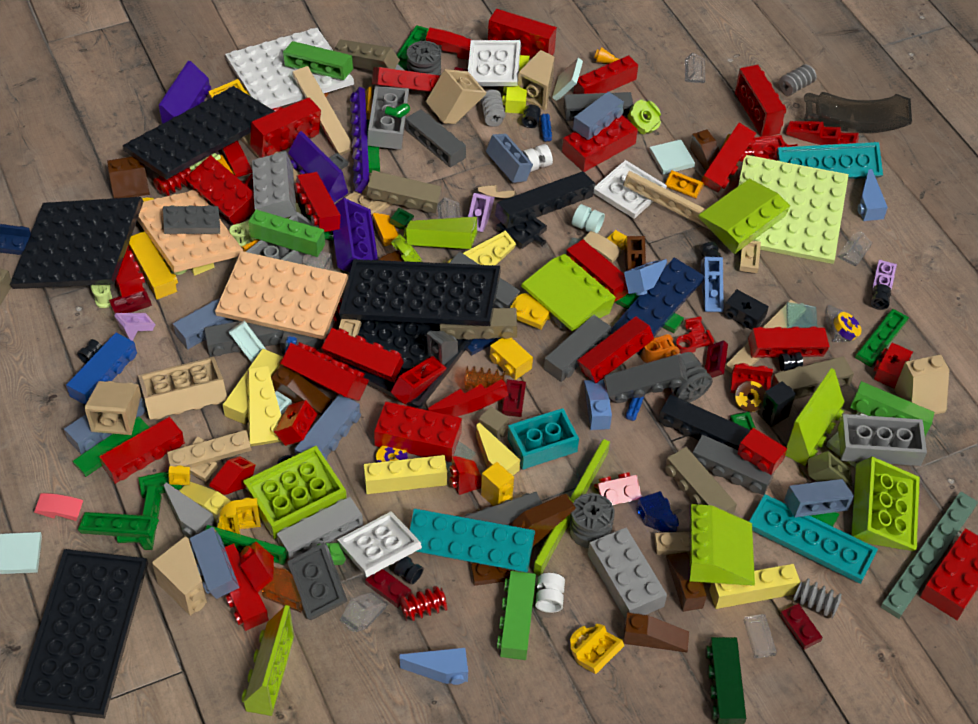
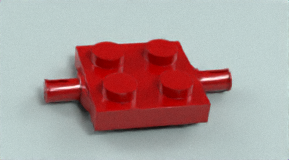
M782 135L754 137L756 142L751 149H747L745 152L750 156L778 161L776 150L778 147L798 146V144H786Z

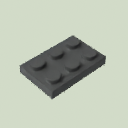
M163 206L164 234H220L218 206Z
M322 543L288 561L307 619L313 620L348 602L327 544Z

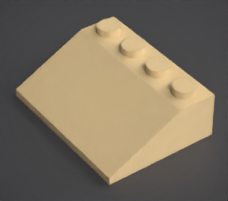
M214 357L138 375L150 420L162 419L171 414H181L190 409L198 410L210 404L218 405L227 399L224 381Z

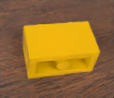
M501 338L490 345L491 361L494 364H498L507 376L517 380L532 369L533 357L512 338Z
M498 462L494 463L482 473L481 496L492 506L499 505L506 500H512L514 476Z

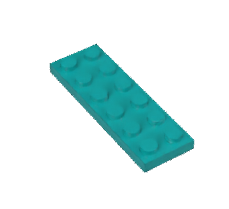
M879 142L778 147L776 149L778 161L849 174L848 179L866 178L869 169L873 170L875 177L883 176Z
M764 494L749 521L752 523V531L860 584L878 551V548L812 516L794 517L785 503Z
M414 508L410 531L420 541L422 546L416 552L528 573L535 530Z

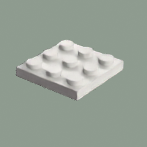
M471 40L468 72L480 86H518L520 40Z
M625 160L595 186L594 194L635 219L654 201L623 186L627 173L631 171L665 189L667 185Z
M392 512L337 539L342 550L366 577L422 548L420 541Z

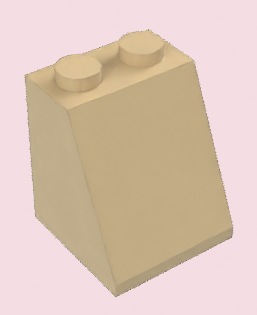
M540 50L519 71L518 86L527 90L526 102L536 105L545 111L553 82L555 57Z
M444 69L426 102L442 123L456 124L486 95V92L469 72Z
M942 355L905 362L894 389L897 396L934 411V415L945 413L947 410L949 368Z
M99 381L85 405V412L91 432L132 435L141 399L139 384Z
M185 536L154 560L152 565L158 585L191 616L193 613L200 611L207 601L189 539Z

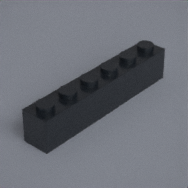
M582 171L497 202L495 216L506 228H510L593 197L596 183Z
M671 394L661 409L659 423L666 427H671L683 435L693 437L698 441L704 435L736 450L739 449L741 441L751 431Z

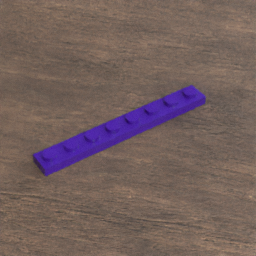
M358 87L356 92H353L350 97V112L352 113L351 135L353 136L352 158L354 159L353 183H355V191L362 193L369 183L365 89Z

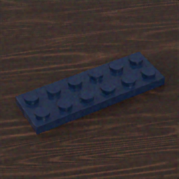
M674 257L663 269L654 288L647 290V294L638 297L611 328L610 335L636 316L650 326L655 337L665 323L704 280V275ZM642 348L640 351H638L636 354L639 355V354L642 352L643 348Z

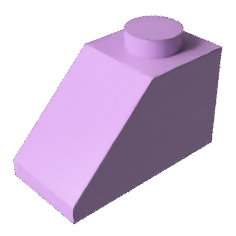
M473 193L468 217H477V231L484 232L491 215L495 198L493 196Z

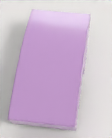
M879 260L873 287L878 284H884L892 289L897 264Z

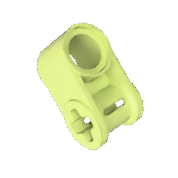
M249 220L235 224L229 230L241 247L257 240L250 237Z
M110 284L91 285L97 307L107 308L110 306L109 300L112 299Z

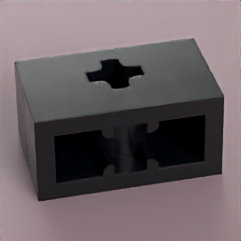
M736 289L726 301L723 315L752 330L759 327L765 320L769 306Z
M781 381L765 391L758 415L770 427L789 417L796 395L793 389Z

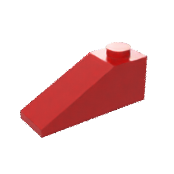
M432 356L400 375L391 393L406 405L418 397L447 368Z

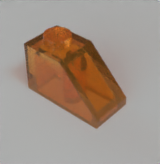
M274 567L273 580L261 589L263 598L283 606L288 605L290 609L301 613L303 610L302 600L293 575L284 568Z

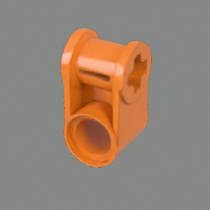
M666 334L654 338L653 341L643 347L641 359L645 363L677 355L680 350L674 345L672 336Z

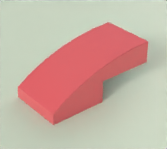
M41 493L34 513L53 519L57 515L77 521L83 500L64 495Z

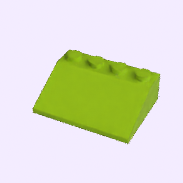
M749 178L699 214L698 218L733 254H736L786 216L790 205L775 191Z
M566 254L549 261L521 285L522 288L571 331L579 328L593 315L602 318L610 314L616 299L609 290L603 287Z
M831 368L796 419L791 432L785 456L804 466L807 465L809 458L817 455L818 446L823 447L827 439L825 437L826 434L832 433L836 425L834 422L836 420L840 421L844 414V410H842L844 399L834 369Z
M317 446L243 481L251 499L257 498L260 517L273 539L277 538V533L283 528L291 527L301 519L308 518L319 510L328 508L337 501L347 498L346 489Z
M872 456L857 463L852 536L872 545L916 551L920 477Z
M691 504L690 581L755 586L752 523L713 505Z
M285 605L267 622L265 630H262L260 633V649L255 651L254 669H250L248 674V682L250 683L248 689H244L242 694V702L245 705L246 712L268 716L273 715L294 640L290 606Z

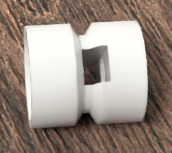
M546 144L522 151L533 164L530 172L538 170L539 167L550 166L553 163L551 151Z
M544 573L538 577V592L535 604L537 609L548 613L558 612L563 609L564 577L555 573Z

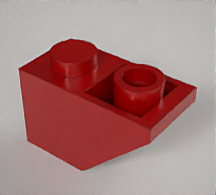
M241 456L227 460L209 486L222 495H228L246 488L243 481L253 476L256 464Z
M458 456L452 457V465L450 466L452 477H449L452 488H456L459 495L480 489L482 476L475 461Z

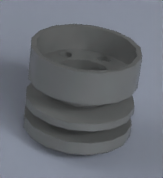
M419 41L410 45L407 49V71L441 75V49L439 46L429 41Z
M685 352L679 354V356L685 362L688 382L683 383L680 387L669 388H671L673 395L690 403L704 395L711 387L713 380L710 374L707 373V370L701 366V362L695 354Z
M588 493L581 495L574 501L576 509L571 513L569 533L576 544L589 548L591 541L612 533L615 510L612 503L606 497L600 494Z

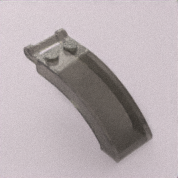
M821 92L820 95L806 93L804 95V102L806 103L804 121L823 122L825 127H841V131L878 133L906 127L912 123L911 99L899 94L878 100H852L826 92ZM813 103H816V114L813 113Z

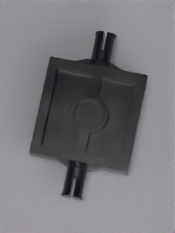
M537 218L510 228H506L501 222L496 225L498 232L506 231L521 249L533 241L541 245V247L546 244V240L540 237V235L547 231V225Z

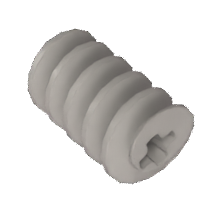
M801 65L780 78L779 85L781 91L786 96H791L807 85L814 83L817 78L816 72L810 65Z
M488 90L481 99L484 118L487 125L496 127L503 122L506 115L501 93L497 90Z
M809 578L801 582L793 601L801 597L800 604L803 605L808 601V608L811 609L816 605V612L818 613L824 608V616L832 612L833 619L841 602L842 594L839 593L836 597H833L834 590L832 589L826 594L825 586L818 590V583L815 582L810 586Z

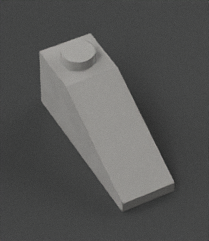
M168 483L164 484L166 497L182 528L183 534L190 539L203 532L207 525L215 526L214 517L211 512Z

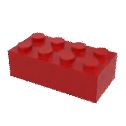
M496 8L489 19L488 40H520V55L530 56V59L540 50L553 56L557 27Z
M758 64L740 68L735 94L761 137L780 134L784 115L786 114V106L782 104L778 93L774 91L771 82L768 81L765 72L761 70Z
M309 97L252 121L250 147L262 158L291 147L300 131L308 138L315 137L319 134L321 109Z
M621 115L620 118H616L608 127L603 128L598 135H594L589 140L576 131L564 137L562 153L581 171L586 172L636 144L638 129Z
M212 155L185 178L191 189L197 191L209 205L218 206L219 214L231 225L242 223L255 211L254 192Z
M298 342V344L290 343L280 363L347 398L360 401L369 382V379L364 377L365 373L348 367L349 365L332 359L333 357L301 342Z
M385 401L374 431L375 446L381 447L384 445L406 450L408 454L422 457L445 455V462L452 463V457H454L462 432V418Z
M966 528L935 571L920 598L957 621L978 590V535Z

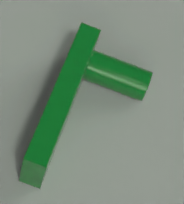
M148 486L143 516L159 517L162 496L156 486ZM156 529L152 538L117 536V542H140L144 550H153Z

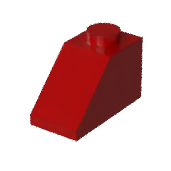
M255 541L251 546H246L242 550L240 566L253 588L259 592L273 580L274 556Z

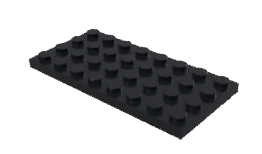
M232 86L201 102L199 105L188 109L186 112L173 117L171 120L160 124L158 127L145 132L143 135L130 140L123 145V149L126 153L167 180L250 134L252 121L276 111Z
M353 259L339 317L340 319L491 326L501 267L497 265Z
M64 549L17 696L16 708L105 719L149 563L147 558Z

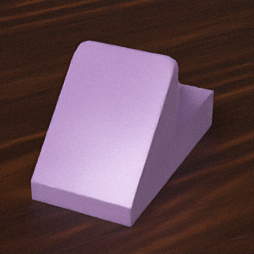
M146 313L115 314V319L121 331L132 341L137 331H153L155 323Z

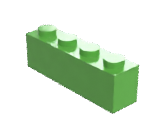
M292 41L283 51L284 63L288 67L300 69L308 66L312 73L345 80L353 70L352 55L295 41Z
M257 209L248 222L250 237L315 257L319 256L325 246L324 229Z
M862 381L855 392L850 408L868 416L922 419L925 436L932 425L935 413Z
M511 571L510 579H505L504 591L508 592V597H503L502 610H506V613L500 619L499 629H503V636L498 635L497 649H501L500 657L526 660L536 574Z

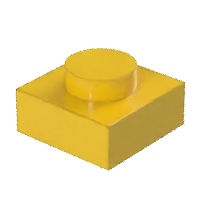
M615 230L607 239L623 250L624 240L627 236Z
M181 465L169 466V484L190 485V467Z

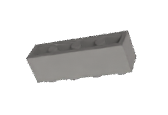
M351 497L341 499L334 505L321 509L308 518L301 519L297 524L283 528L277 533L278 545L286 548V557L288 560H291L316 547L317 544L330 543L363 526L362 513Z

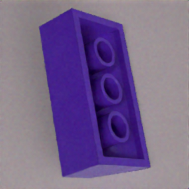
M187 61L159 104L162 124L204 102L208 91L211 90L209 78L191 61Z
M300 131L288 152L293 168L297 169L299 174L317 172L335 203L348 194L343 172Z
M342 198L335 204L341 216L340 229L333 230L337 267L350 273L353 259L378 260L371 209Z

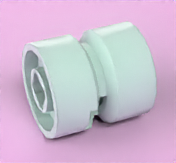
M580 204L573 216L572 225L580 229L585 227L587 232L598 233L604 222L605 214L597 210L591 211L590 207Z

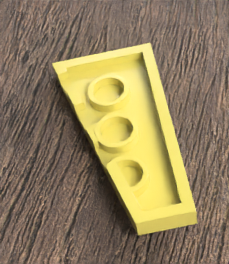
M504 231L463 254L480 265H497L515 248L516 243Z
M268 366L250 368L247 371L250 445L258 446L282 442L274 433L282 416Z

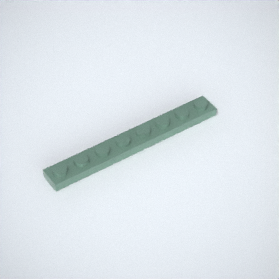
M960 491L882 603V609L900 619L976 508L978 501Z

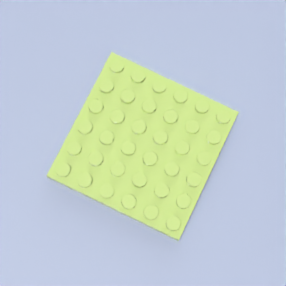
M746 155L743 160L739 185L750 178L778 193L790 205L786 216L753 241L761 242L760 250L834 264L849 174Z

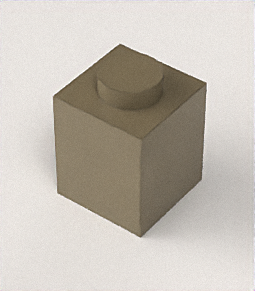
M490 406L479 418L478 423L483 425L499 440L508 434L510 418Z

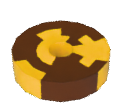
M744 382L735 392L734 397L737 406L745 412H756L761 407L765 389L758 382ZM748 393L754 395L753 400L747 398Z

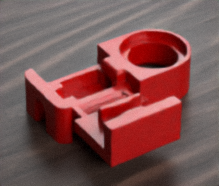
M701 316L685 320L684 326L689 330V334L679 336L675 345L679 348L680 354L685 352L693 353L696 352V348L714 344L710 331L706 330L705 332L701 323ZM686 342L689 344V347H681L679 343Z

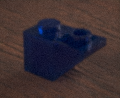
M661 491L638 498L636 509L645 526L663 533L677 532V527L679 526L678 517L672 513L669 500L664 498Z

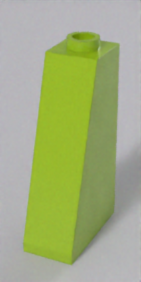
M477 217L410 221L408 226L404 228V238H407L409 245L471 249L477 235Z

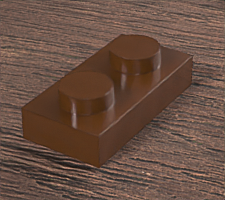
M471 563L474 586L505 582V579H510L511 571H515Z

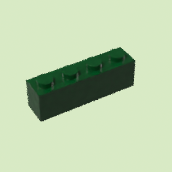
M711 637L709 645H706L705 655L706 659L710 660L707 675L708 679H712V685L709 688L710 699H714V706H712L711 710L712 719L716 720V724H745L747 718L737 637Z

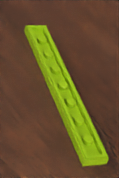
M605 439L601 441L570 497L573 503L578 497L587 493L609 452L610 441ZM571 514L550 533L534 562V574L540 576L543 573L570 524Z

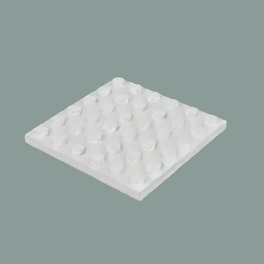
M312 28L304 32L294 33L290 36L280 37L276 40L225 54L226 60L245 91H248L249 96L269 108L274 109L304 100L306 98L292 75V72L298 69L285 66L283 51L292 41L333 51L318 28ZM312 73L323 93L354 85V79L350 74L345 80Z

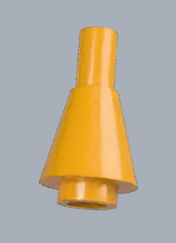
M602 47L600 50H596L594 59H597L596 63L610 64L619 60V58H616Z

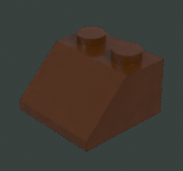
M134 157L107 160L114 198L150 195L144 164Z

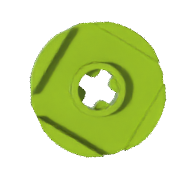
M637 101L631 106L630 112L627 115L628 120L643 135L652 133L661 124L660 110L651 101Z
M400 234L391 242L397 250H400L402 253L401 257L405 261L423 262L415 249L408 243H405L407 240Z

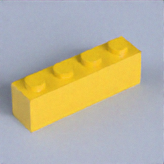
M144 231L131 236L128 244L129 250L132 251L134 260L137 261L139 269L156 300L176 293L177 277L174 273L171 274L170 266L166 261L164 262L163 256L147 233Z

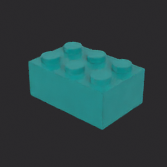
M564 408L508 425L507 439L515 455L520 459L522 470L578 452L579 437Z

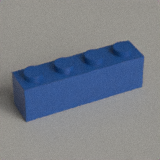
M116 332L66 384L69 396L86 405L99 381H112L136 357L135 342Z

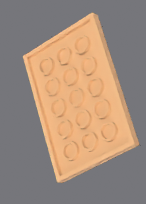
M195 190L143 202L137 221L174 273L239 257L240 252L243 251L221 220L220 234H164L163 206L209 205Z
M241 251L215 313L216 316L238 321L245 320L247 323L325 340L347 283L348 275Z

